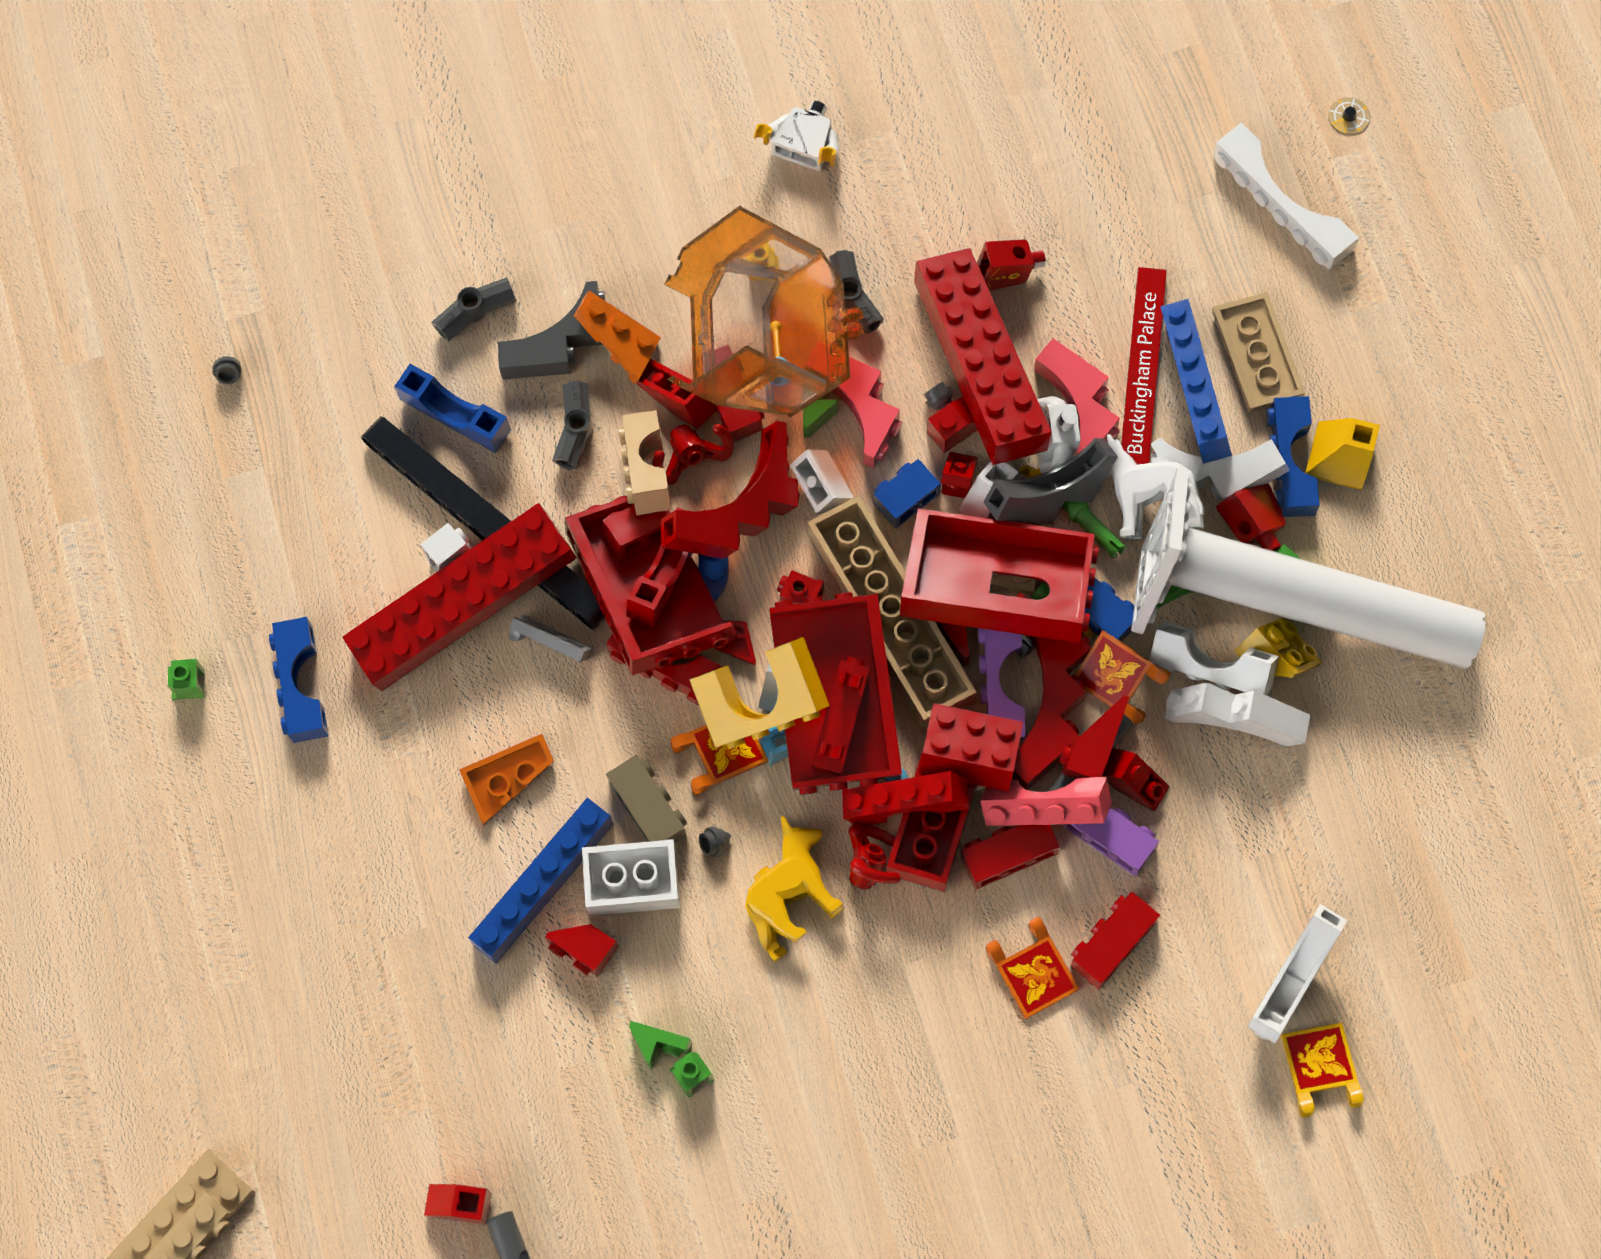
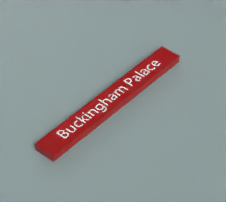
M1138 267L1121 439L1124 451L1138 465L1148 464L1150 459L1163 316L1160 306L1164 305L1167 272L1165 269Z

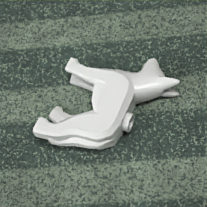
M1108 434L1107 443L1118 456L1108 476L1113 477L1115 494L1123 513V528L1120 530V537L1130 541L1142 539L1143 507L1164 498L1177 467L1187 468L1178 462H1169L1168 457L1151 458V463L1138 465L1124 451L1120 441L1117 438L1114 440ZM1189 470L1188 482L1192 483V489L1186 501L1190 503L1188 527L1203 529L1202 516L1204 515V507L1198 495L1193 472Z

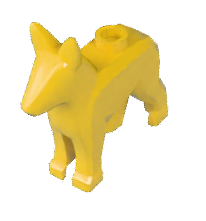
M781 816L783 833L782 861L771 869L766 866L754 875L755 882L747 890L745 903L749 918L757 929L760 943L774 963L787 954L785 948L780 946L777 941L778 934L796 943L807 933L804 928L796 927L790 922L785 904L793 903L809 896L831 919L844 910L843 903L839 899H834L826 890L821 879L819 867L810 855V849L823 837L822 830L791 827L784 816Z

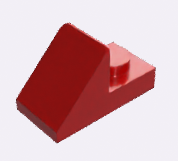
M949 452L942 472L941 493L965 499L973 484L978 457Z

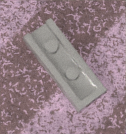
M521 615L520 619L514 617L510 625L509 638L511 641L522 640L526 636L578 662L589 659L593 648L525 615Z

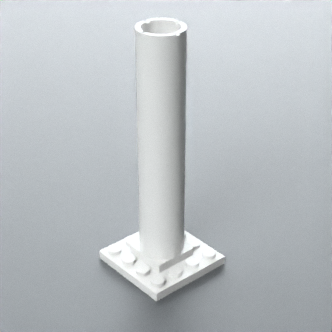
M1177 467L1140 550L1132 632L1143 634L1147 624H1153L1157 613V603L1162 604L1171 585L1464 669L1471 666L1473 658H1476L1484 636L1486 622H1484L1485 613L1483 611L1188 527L1190 503L1186 501L1190 496L1192 483L1188 482L1189 469Z

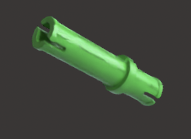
M1064 502L1062 508L1069 514V519L1073 523L1077 522L1087 533L1095 534L1094 540L1112 559L1118 557L1117 552L1121 554L1125 550L1126 545L1089 510L1090 507L1087 503Z

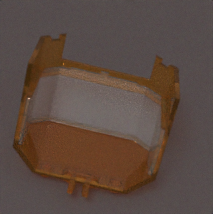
M740 205L681 248L677 257L681 262L674 276L668 275L664 285L690 297L693 382L689 384L674 376L667 379L668 381L718 406L792 417L850 378L848 340H855L864 334V326L862 323H858L863 319V311L856 307L848 310L845 309L844 283L822 249ZM773 321L780 322L782 326L779 331L781 357L785 358V360L775 357L774 335L770 329Z

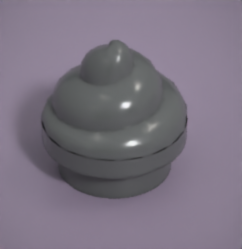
M223 356L214 362L212 372L218 382L229 385L238 380L241 376L242 368L236 358Z
M941 382L924 394L927 399L925 403L934 410H941L952 402L953 391L949 386L946 387Z
M717 827L706 828L704 833L699 835L700 848L706 856H721L726 852L731 835Z

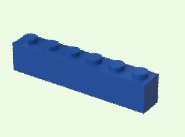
M1189 298L1160 306L1203 464L1232 456Z
M587 797L471 933L468 939L472 945L497 964L583 862L582 848L595 847L614 825L611 815Z

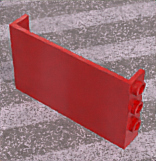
M620 496L612 502L603 505H593L585 511L565 517V533L631 675L633 676L656 667L664 668L678 659L684 657L692 658L701 651L712 647L720 648L726 645L732 639L733 626L731 622L724 623L692 557L654 628L626 617L627 598L638 577L644 576L651 567L661 542L621 562L603 537V520L613 512H620L632 506V504H628L627 496ZM670 510L665 511L667 515L670 514Z
M852 592L836 594L834 595L835 599L823 601L822 596L805 598V603L794 605L792 600L775 602V607L769 608L774 648L804 637L828 703L840 660L846 661L847 657H853L865 661L864 666L870 667L841 776L811 768L827 707L819 710L820 717L804 722L802 717L795 719V726L785 729L793 791L799 790L800 795L818 793L817 787L829 786L830 791L848 789V783L860 782L861 787L878 784V779L902 776L878 594L853 597Z

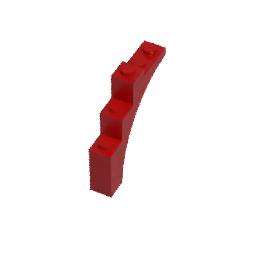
M775 421L761 430L760 453L755 470L746 487L733 502L717 509L704 511L674 510L661 519V547L724 559L739 550L740 535L754 537L768 529L770 513L785 515L798 507L800 499L798 479L788 477L787 446L789 437L787 435V423Z
M1021 592L1016 596L1026 598ZM1082 632L1080 643L1030 636L1032 642L1036 645L1035 648L1041 665L1043 694L1035 724L1022 746L1018 749L1012 776L1026 790L1030 789L1058 764L1065 746L1070 747L1079 737L1078 734L1080 732L1076 725L1069 719L1065 721L1064 718L1082 703L1085 698L1086 691L1082 681L1075 675H1069L1085 660L1091 650L1089 646L1090 641Z

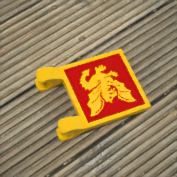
M1342 1022L1281 1034L1301 1117H1310L1315 1111L1310 1093L1344 1086L1346 1087L1349 1106L1351 1108L1362 1106L1364 1095L1357 1079Z

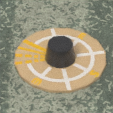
M1345 97L1338 99L1331 105L1328 119L1336 131L1353 135L1362 132L1370 122V112L1361 100Z

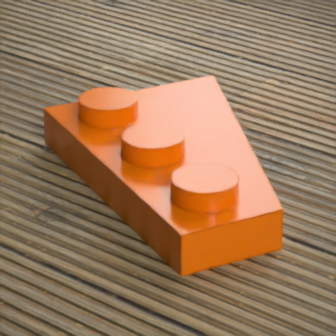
M589 290L582 299L574 317L596 342H601L612 354L610 358L616 365L619 363L630 374L628 378L635 384L640 379L661 337Z
M539 734L459 769L483 826L554 763V759L543 734Z

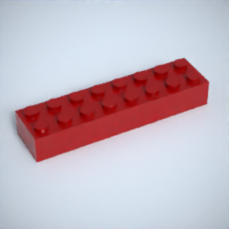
M967 248L916 261L915 286L992 465L1048 451L1052 431L971 249Z
M537 503L349 631L342 638L371 684L383 691L577 559V556L547 511L540 503Z

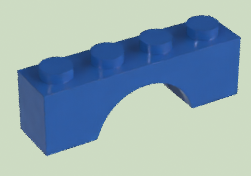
M412 364L408 365L394 386L401 401L494 453L499 450L511 432L506 416L483 403L481 405H474L462 400L442 386L434 376Z
M1309 396L1274 398L1271 408H1267L1266 411L1267 426H1272L1273 435L1269 436V440L1272 439L1290 470L1274 479L1277 480L1278 490H1274L1275 498L1284 517L1316 516L1320 506L1317 478L1301 471L1294 463L1291 455L1292 444L1299 438L1308 435L1312 424Z
M308 617L272 623L273 633L269 634L271 650L276 651L277 661L273 662L275 678L280 679L281 689H277V699L279 706H284L285 717H281L283 734L288 735L293 743L328 737L325 708L319 700L306 697L300 693L297 686L300 668L306 660L317 653L313 625Z

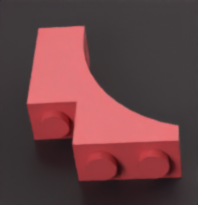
M1052 338L1035 359L1034 371L1048 380L1062 394L1068 404L1076 406L1081 439L1076 455L1086 448L1094 438H1102L1107 442V435L1109 434L1115 440L1120 432L1118 429L1120 418L1100 404L1109 392L1107 388L1109 377Z
M819 343L806 366V372L815 373L816 383H821L822 386L832 391L850 408L863 434L864 464L875 468L878 460L883 461L888 453L889 445L887 443L890 437H896L901 428L900 409L877 399L884 386V383L881 382L880 370Z

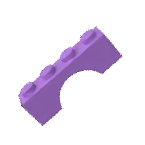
M978 628V643H984L985 654L979 655L980 673H985L986 685H980L981 703L987 704L988 715L1023 722L1020 739H1024L1026 737L1024 706L1011 701L1004 694L999 682L1001 664L1009 655L1020 650L1022 647L1021 634Z

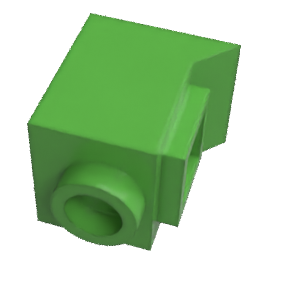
M197 659L171 661V666L168 667V687L172 691V700L205 698V692L198 684L197 677L205 675V669Z
M697 1052L688 1053L669 1069L688 1098L694 1095L692 1089L706 1079L711 1083L714 1080L711 1071Z

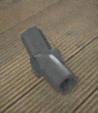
M847 250L836 251V253L829 256L837 292V303L841 309L847 311L863 334H870L878 329L884 322V318L862 289L854 252ZM847 291H853L856 293L854 296L851 297L844 295V293Z
M506 277L479 288L465 287L458 293L457 300L431 322L438 334L445 340L450 341L471 322L481 320L487 312L516 302L508 278ZM470 302H478L473 307H466Z
M569 381V383L563 385L565 425L552 459L553 463L568 470L577 469L586 442L590 439L593 432L588 383L581 381ZM575 423H585L580 429L572 428Z

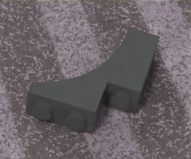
M597 281L585 283L583 292L574 307L552 327L530 337L498 342V362L502 379L571 374L570 363H575L574 347L603 345L601 342H596L574 317L582 299L589 290L606 301L605 291H599Z
M1094 438L1079 454L1051 471L1024 479H995L983 502L997 521L1053 524L1065 501L1093 503L1118 456L1105 439Z

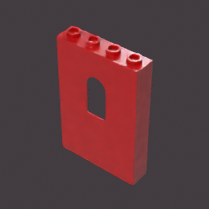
M918 508L901 595L899 616L1080 643L1081 631H1088L1090 614L1084 613L1085 608L1091 609L1093 591H1089L1087 588L1088 586H1094L1096 569L1090 568L1091 564L1097 563L1099 547L1093 546L1095 534ZM992 573L1041 580L1049 586L1050 593L1047 597L1039 600L989 593Z

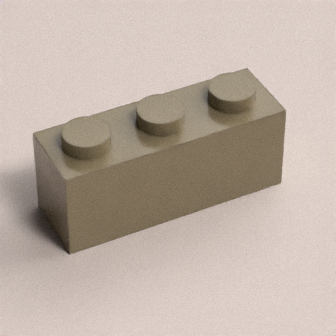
M635 755L606 773L609 784L647 842L674 839V843L687 836L684 828L687 825V821L679 809L673 811L668 804L672 799L662 784L657 787L652 777L655 776V773L647 760L641 762L638 756Z

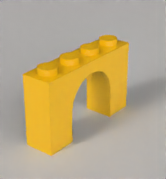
M804 637L765 652L778 688L776 705L769 714L755 712L743 702L728 665L690 680L715 748L726 744L728 749L744 744V738L751 735L753 740L769 735V729L777 726L778 731H782L795 726V719L802 717L803 721L807 722L821 716L819 710L828 707L829 703Z

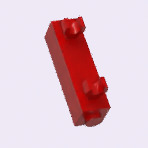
M847 657L846 661L840 660L811 767L813 769L841 776L870 667L864 666L865 661L853 657Z

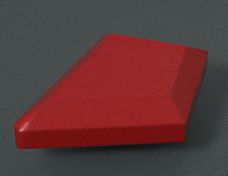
M723 620L724 623L731 622L733 626L732 639L723 647L714 649L755 666L756 659L747 622Z

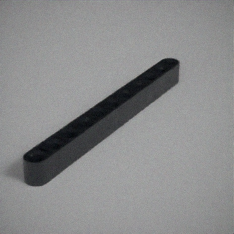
M380 416L361 436L362 441L372 451L482 541L511 522L504 514L386 418ZM565 566L537 585L590 629L595 630L605 619L590 585L569 567Z

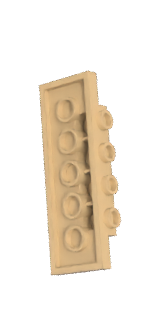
M207 1149L106 1259H199L208 1249L206 1244L214 1236L219 1237L226 1231L230 1225L228 1220L255 1191L214 1152Z

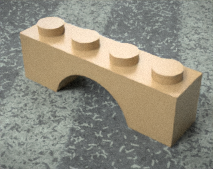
M657 410L622 415L624 427L618 428L621 445H626V447H621L623 464H629V466L623 467L626 484H631V486H626L628 504L634 503L636 515L672 510L665 468L654 467L646 463L656 451H663Z

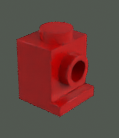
M791 570L788 577L783 575L779 581L777 592H780V601L792 600L794 605L805 603V598L822 596L824 593V581L820 579L815 580ZM797 585L804 589L797 592L794 590V587Z

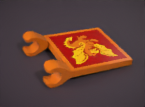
M1103 630L1075 676L1084 684V690L1110 707L1123 695L1128 696L1129 700L1124 714L1133 724L1143 722L1146 713L1129 704L1142 680L1147 674L1157 683L1163 684L1169 680L1171 673Z
M707 724L671 738V748L674 753H680L694 744L708 773L691 780V789L695 795H699L719 783L768 762V758L759 740H753L751 735L745 737V743L737 747L728 749L725 744L715 748Z
M1035 917L1028 923V927L1038 942L1006 958L997 940L989 942L986 946L988 955L997 967L1025 1019L1080 990L1040 917Z

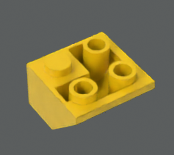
M1355 418L1319 421L1305 473L1316 477L1318 480L1362 491L1380 425Z
M1285 618L1256 628L1234 650L1239 657L1250 647L1279 656L1275 676L1292 678L1322 664V661L1317 657L1316 650L1301 638L1295 625Z

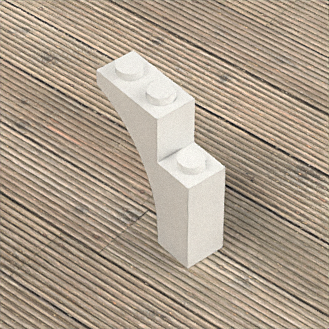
M1162 438L1151 443L1155 451L1151 454L1152 458L1168 457L1169 462L1182 464L1193 472L1197 490L1209 485L1217 501L1225 500L1234 492L1267 484L1290 471L1272 439L1250 451L1203 464L1202 457L1177 450Z
M1206 682L1171 690L1166 701L1165 719L1173 723H1197L1225 727L1253 734L1285 747L1306 742L1310 714L1255 690L1235 695Z
M1321 904L1318 906L1247 1026L1258 1037L1276 1043L1309 984L1347 922L1345 918Z

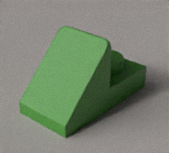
M804 373L803 435L804 438H810L839 409L838 400H821V383H816L815 373Z
M630 1021L629 1028L650 1070H652L659 1047L663 1048V1053L673 1057H680L681 1053L687 1055L690 1052L692 1046L690 1038Z

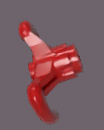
M721 424L713 426V432L723 442L721 447L700 439L695 429H691L688 425L675 427L670 433L671 440L669 441L674 451L666 470L668 486L676 483L682 471L688 466L697 465L702 460L709 458L720 462L729 459L733 454L734 442L728 429ZM662 450L655 452L652 466L663 468L665 454Z
M858 823L852 824L848 829L854 850L849 869L850 882L857 888L864 890L871 889L877 882L884 884L899 883L901 880L899 873L882 871L887 857L881 847L870 844L867 836L872 837L892 847L896 836L874 826Z

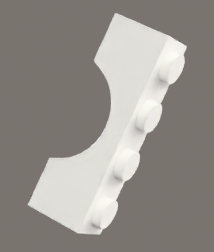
M1164 622L1156 629L1150 655L1151 662L1169 672L1176 670L1185 673L1186 677L1192 680L1205 679L1214 682L1215 686L1222 689L1234 688L1243 691L1242 693L1255 690L1264 695L1272 688L1279 659L1277 655L1250 647L1235 661L1219 662L1206 656L1197 645L1194 630L1169 622Z

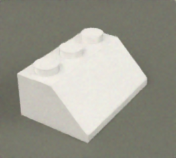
M674 839L582 848L585 907L589 916L680 908Z

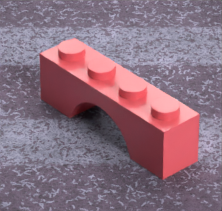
M1107 777L1076 778L1069 785L1049 792L1029 791L1021 787L1018 780H1012L1009 792L986 787L980 799L986 826L1100 824L1105 822L1112 804Z

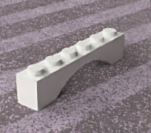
M1242 123L1238 124L1216 142L1213 156L1217 164L1223 169L1226 168L1234 176L1239 186L1242 188L1246 187L1253 194L1255 201L1261 207L1265 206L1273 214L1274 220L1280 226H1285L1292 233L1294 240L1299 245H1304L1312 253L1313 258L1318 264L1324 265L1331 270L1355 251L1359 237L1342 220L1309 211L1293 202L1278 188L1265 167L1261 152V141Z

